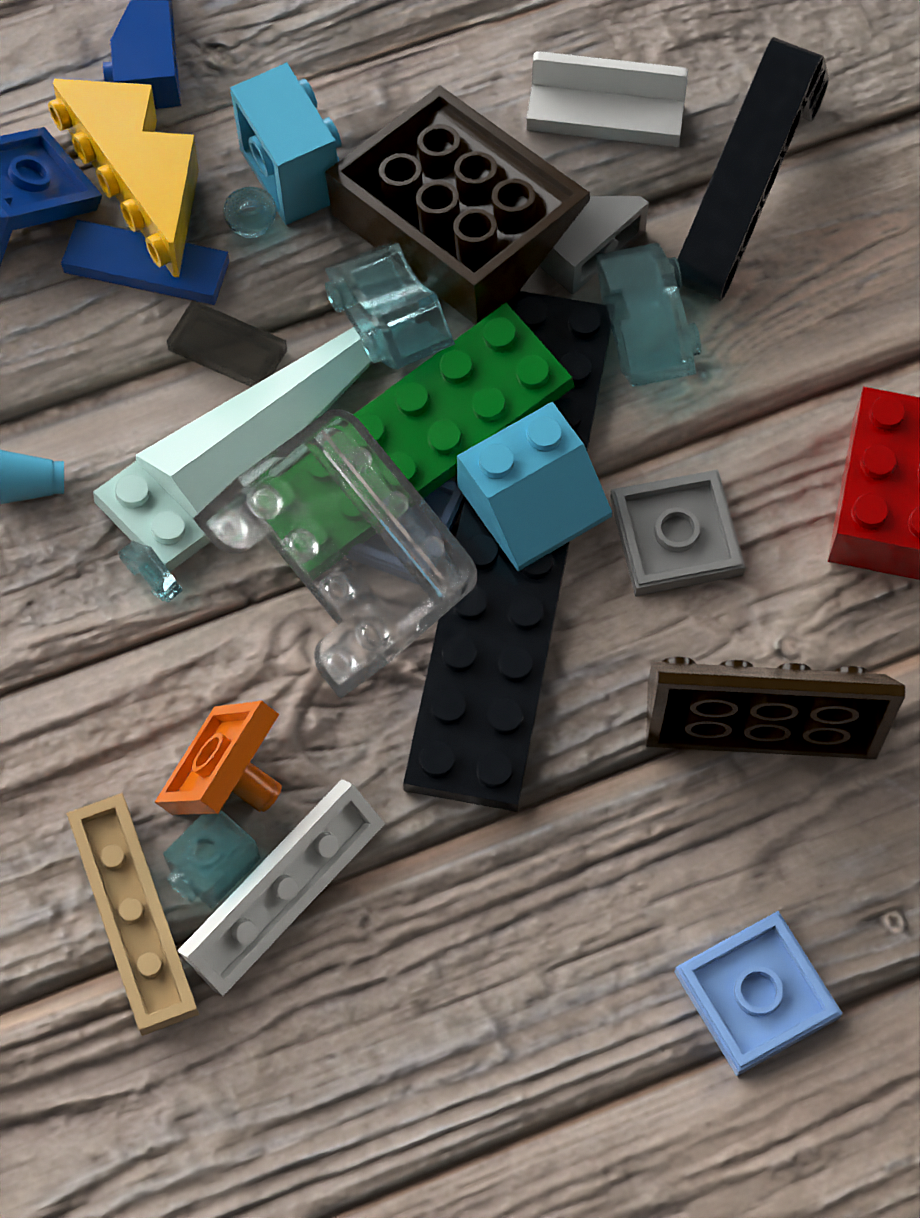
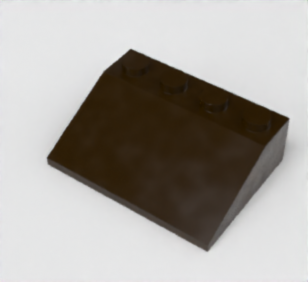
M441 85L325 171L332 215L475 325L518 294L590 201V192Z
M670 657L662 662L651 663L647 693L646 747L877 759L905 698V685L886 674L869 673L867 669L858 666H844L837 668L835 671L811 670L809 666L801 663H786L777 668L753 667V664L743 660H728L719 665L696 664L694 660L686 657Z

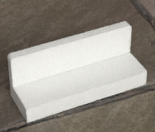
M537 51L533 57L532 87L526 130L679 147L688 69L684 67Z

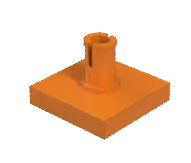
M263 701L215 706L155 800V803L171 815L219 814L231 792H233L258 812L267 811L279 797L282 784L250 761L273 726L279 713Z

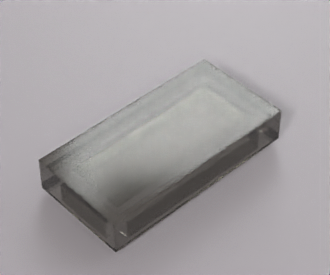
M194 300L190 302L166 341L168 351L250 387L273 375L288 350L286 340Z

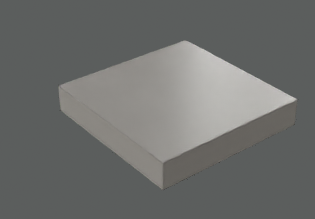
M718 469L611 490L610 501L635 596L744 575L746 567Z

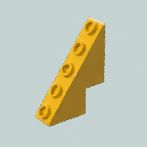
M54 79L53 86L56 99L48 102V108L54 123L60 131L67 129L72 135L74 148L84 164L89 162L93 164L99 184L106 196L109 198L116 196L119 200L123 217L129 228L133 232L140 230L143 233L147 249L158 267L165 265L173 277H179L199 173L194 135L155 132L157 117L152 85Z

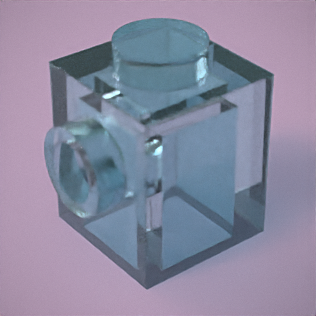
M220 810L219 814H202L163 853L171 872L166 877L170 885L188 902L192 903L199 897L211 909L261 859L256 841L222 810Z

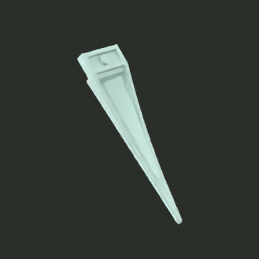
M425 286L417 289L136 454V461L93 491L94 503L167 575L205 547L245 502L243 495L268 476L335 401L439 297Z

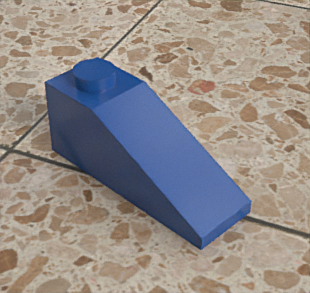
M130 0L110 39L112 61L103 62L104 82L152 85L155 109L180 107L181 97L172 0Z

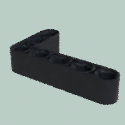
M775 37L770 40L673 270L672 282L720 301L725 297L801 118L812 122L821 106L829 83L823 55Z

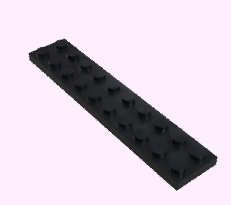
M519 291L507 304L572 376L574 387L553 403L581 439L588 453L615 306ZM466 497L464 499L409 753L403 790L405 792L518 812L570 541L517 571Z

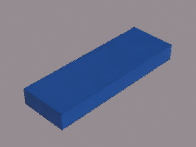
M77 219L61 265L63 272L67 274L215 305L230 260L227 251L185 243L179 277H173L165 265L158 267L147 249L143 233Z

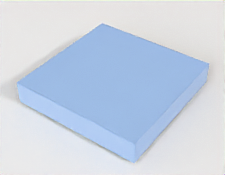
M779 911L676 966L674 971L736 1076L835 1022L843 1014Z

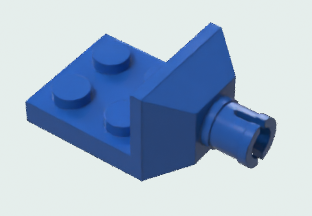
M45 127L0 136V266L12 231L97 211L103 196Z

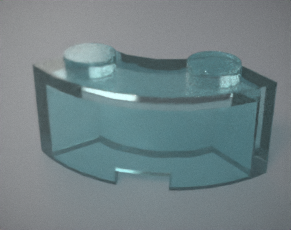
M399 243L380 245L325 268L330 280L325 283V288L331 305L337 312L345 311L362 340L366 354L373 363L381 361L393 369H399L455 345L436 293L426 289L417 279L408 265Z
M658 243L595 255L602 304L607 307L611 321L620 370L631 386L636 387L695 375L694 356L701 354V341L696 324H687L679 293L682 280L676 257L667 258Z

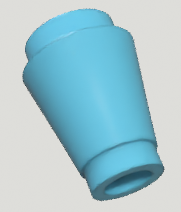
M0 450V505L52 496L53 494H64V461H53L52 459Z

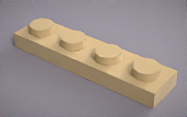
M123 793L66 813L139 1032L143 1036L199 1015Z

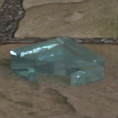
M131 541L118 552L119 558L133 575L140 572L151 587V593L161 601L170 602L183 591L152 547Z

